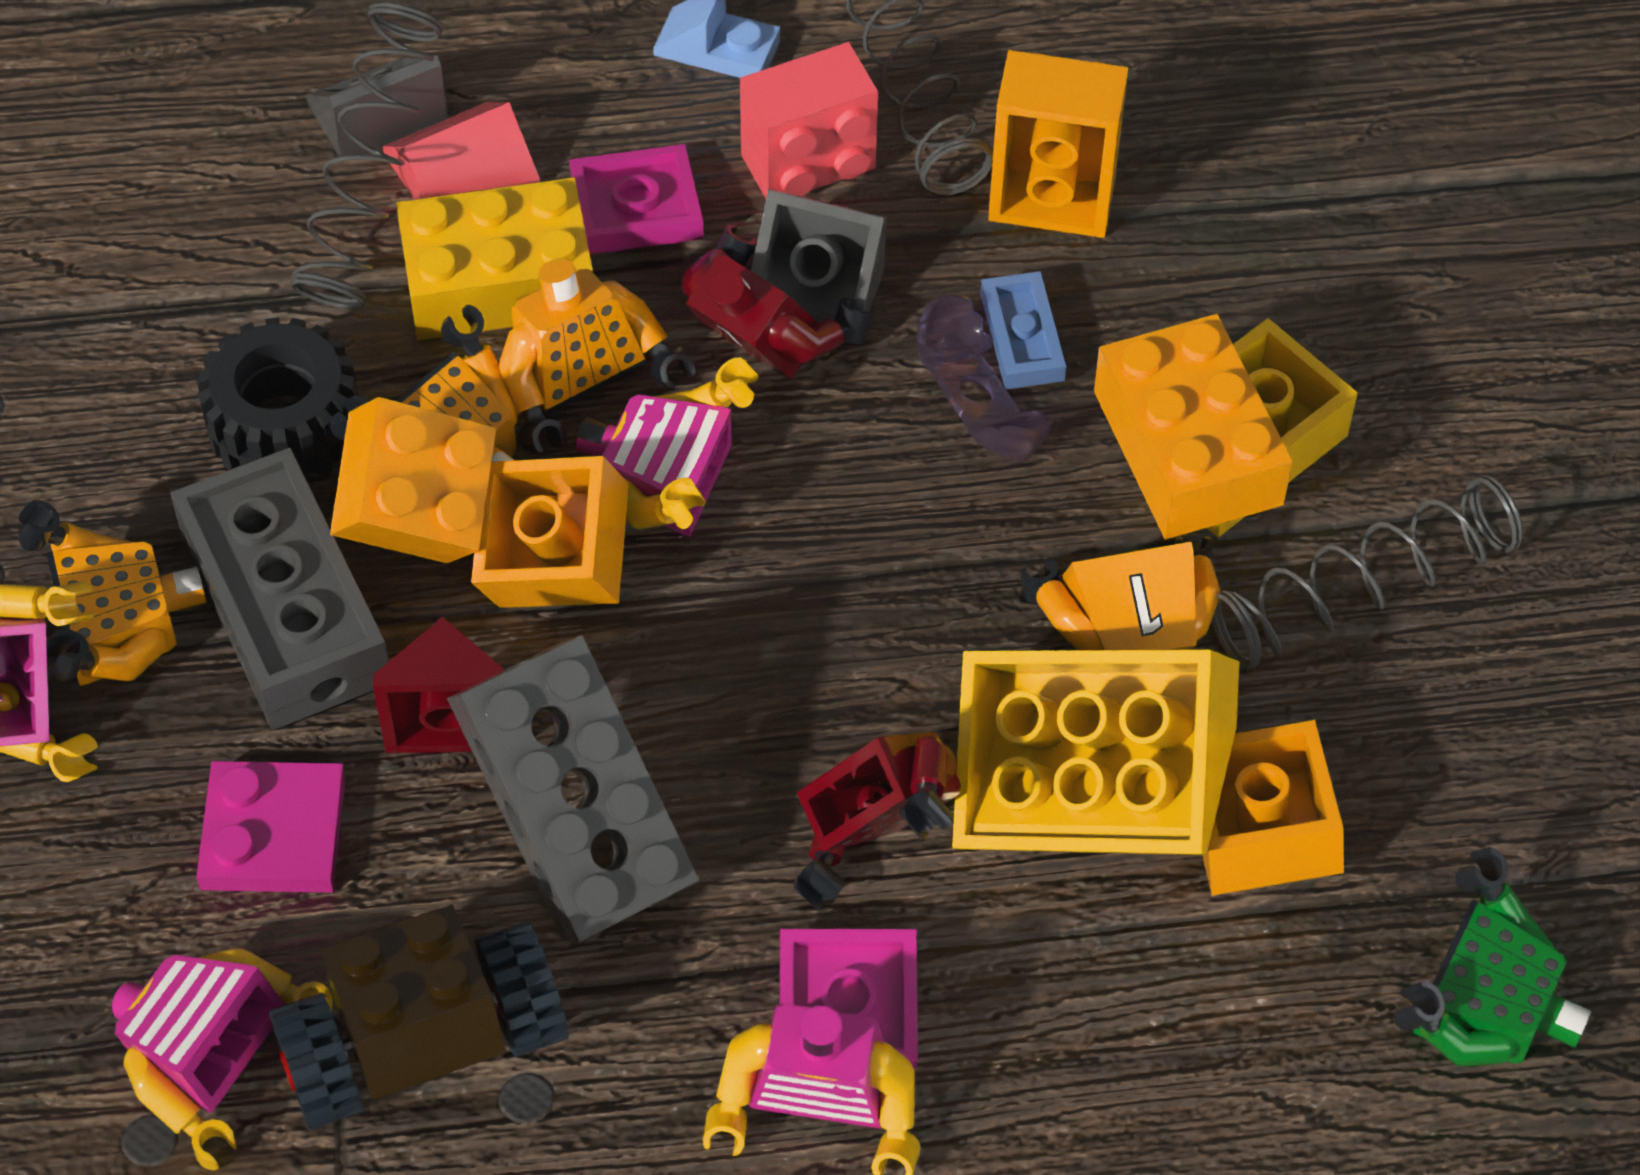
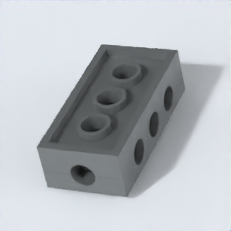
M291 448L170 492L181 536L195 566H198L200 577L271 731L373 691V674L389 662L385 640L334 536L330 535V528Z
M583 635L565 640L447 698L563 941L581 942L700 881ZM538 710L549 714L555 724V735L548 746L539 743L532 733V719ZM569 771L576 773L584 785L583 798L576 807L569 805L561 793L562 780ZM600 832L609 837L613 846L612 858L603 868L599 867L591 856L592 841Z

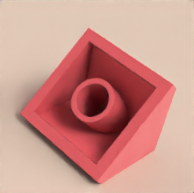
M485 102L383 146L385 154L404 161L405 165L403 166L390 164L414 200L540 182L539 175L509 102Z

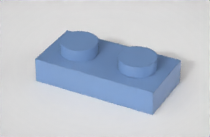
M1041 271L982 279L980 294L1005 390L1065 381L1066 363Z

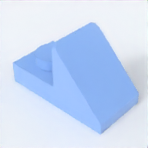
M686 0L672 7L653 48L654 56L740 78L769 68L780 43V27L727 14L726 0Z

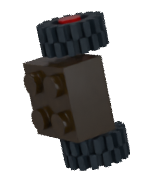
M453 904L320 949L336 1007L347 1033L341 1035L342 1041L323 992L269 1011L281 1049L279 1052L291 1090L296 1093L308 1130L310 1131L363 1112L359 1093L350 1068L352 1063L358 1062L373 1101L505 1054L506 1049L502 1033L515 1058L568 1039L569 1033L565 1023V1014L560 1005V996L556 989L551 969L546 962L543 948L539 945L537 934L532 929L530 922L526 921L475 939L476 953L481 967L478 964Z

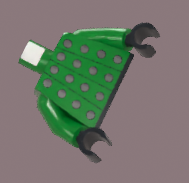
M1489 847L1472 851L1471 858L1477 863L1480 870L1473 865L1459 868L1456 873V883L1464 892L1474 893L1480 891L1482 893L1480 903L1473 899L1471 900L1433 983L1422 981L1401 989L1402 997L1407 998L1412 1005L1395 1012V1024L1404 1031L1414 1030V1034L1426 1039L1452 1063L1460 1067L1504 1064L1505 1062L1523 1063L1537 1031L1576 1048L1592 1010L1554 994L1567 960L1563 954L1556 951L1555 946L1528 913L1508 883H1505L1508 876V865L1503 854L1497 849Z

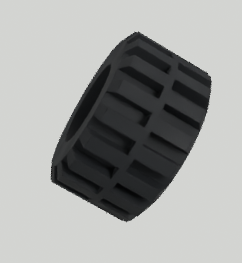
M279 317L265 319L266 325L254 327L252 322L240 326L241 334L236 337L230 334L225 335L218 341L220 351L208 352L203 360L205 370L199 371L198 397L210 445L215 456L222 457L224 467L231 470L291 448L307 482H309L308 475L317 472L322 477L333 470L332 460L341 461L344 441L335 437L331 432L330 420L337 412L342 413L348 420L349 412L344 403L352 396H359L351 357L346 356L345 346L338 338L329 339L327 329L319 325L307 329L305 320L292 318L289 324H280ZM279 395H298L304 397L297 403L284 408L264 409L257 407L265 400Z

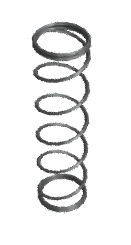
M846 0V8L851 18L865 27L863 33V48L871 60L883 66L880 73V87L888 99L901 105L897 114L898 129L904 138L918 145L915 154V168L926 190L939 195H952L976 186L990 171L993 163V154L987 143L978 139L967 138L977 126L978 120L974 115L962 113L941 120L927 132L921 141L910 136L903 126L902 114L905 106L911 108L928 107L946 100L958 89L960 82L958 77L949 73L933 75L911 89L903 101L891 95L886 86L885 73L887 67L910 68L923 64L933 58L940 50L942 43L940 37L926 33L907 39L892 51L885 62L876 57L869 47L868 34L870 28L883 30L904 26L916 19L922 12L925 2L917 0L919 3L918 10L906 20L892 25L877 26L872 23L878 14L900 0L886 2L876 10L867 23L857 17L852 8L851 0ZM932 38L937 43L932 53L921 60L907 64L889 63L897 52L918 39ZM947 77L954 81L953 88L936 100L925 103H908L910 97L917 90L933 80ZM969 118L972 121L971 128L956 139L942 143H926L933 132L952 120ZM923 146L938 147L925 159L921 166L920 154ZM976 147L986 153V160L982 168L972 177L961 183L946 184L935 181L928 176V171L932 164L941 156L953 150Z
M383 1L370 5L368 18L373 28L384 39L399 49H374L360 54L353 60V70L359 81L368 90L385 101L358 102L344 107L338 113V122L344 133L353 142L374 155H343L333 158L323 165L322 173L328 184L339 195L360 208H329L314 213L307 221V227L313 237L323 247L348 262L322 261L308 263L294 270L291 276L292 280L290 281V286L297 293L317 302L340 308H361L365 306L367 296L361 289L345 281L322 274L301 271L317 267H341L369 272L375 269L373 266L341 252L324 241L313 229V221L319 216L336 213L363 214L385 219L390 216L388 213L373 208L340 189L330 179L328 175L329 167L333 163L346 160H373L399 166L405 165L403 160L382 153L354 136L343 122L344 114L349 110L361 107L396 108L416 114L420 112L417 107L399 102L369 84L358 70L359 62L365 57L378 54L409 55L432 62L435 60L432 55L411 49L396 41L384 31L402 38L422 42L439 39L443 32L442 24L429 13L396 2ZM385 12L412 18L424 23L433 30L425 31L405 27L389 21L377 13ZM307 284L332 289L350 297L324 292Z
M1487 475L1478 477L1470 481L1464 490L1460 512L1439 500L1429 499L1420 503L1413 515L1410 529L1411 537L1405 531L1390 523L1377 522L1369 526L1362 540L1360 550L1361 561L1354 554L1339 546L1327 544L1319 548L1311 564L1310 585L1302 577L1288 569L1276 567L1267 571L1260 586L1259 609L1238 593L1225 590L1221 594L1218 593L1217 598L1219 602L1212 618L1216 635L1227 655L1239 661V667L1246 670L1259 665L1262 655L1261 642L1257 628L1243 603L1260 619L1266 640L1274 654L1278 656L1282 654L1281 643L1273 627L1266 619L1264 592L1266 583L1271 576L1278 573L1287 574L1307 589L1312 596L1318 619L1323 628L1331 633L1334 629L1333 620L1316 591L1315 569L1321 554L1329 550L1339 551L1359 566L1373 604L1382 610L1385 607V598L1377 581L1366 566V545L1373 531L1379 528L1392 529L1411 544L1414 560L1421 577L1427 585L1433 587L1436 583L1433 567L1426 554L1416 543L1417 518L1424 508L1431 505L1442 506L1452 512L1461 521L1467 547L1473 558L1480 564L1486 562V551L1476 530L1466 519L1467 495L1469 494L1471 511L1479 530L1495 549L1505 553L1519 548L1522 541L1523 526L1519 510L1510 493L1497 479ZM1481 483L1486 484L1495 492L1507 512L1512 529L1510 545L1506 544L1496 535L1484 514L1480 500ZM1469 532L1471 533L1474 541L1478 546L1481 557L1478 555L1473 546ZM1420 558L1422 559L1424 565L1427 568L1430 579L1423 568ZM1222 600L1232 608L1244 629L1250 647V661L1240 653L1231 639L1222 614Z

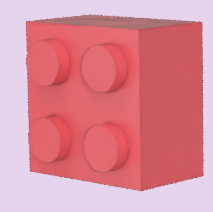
M849 42L740 77L741 156L765 199L767 198L768 189L803 196L811 190L843 179H854L864 172L876 169L878 90Z

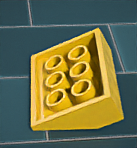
M1213 650L963 651L956 775L961 783V791L959 795L955 796L952 848L960 850L1207 855L1237 726L1239 661Z

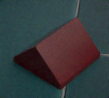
M441 617L373 674V690L386 753L472 752L447 698L505 669L444 617Z

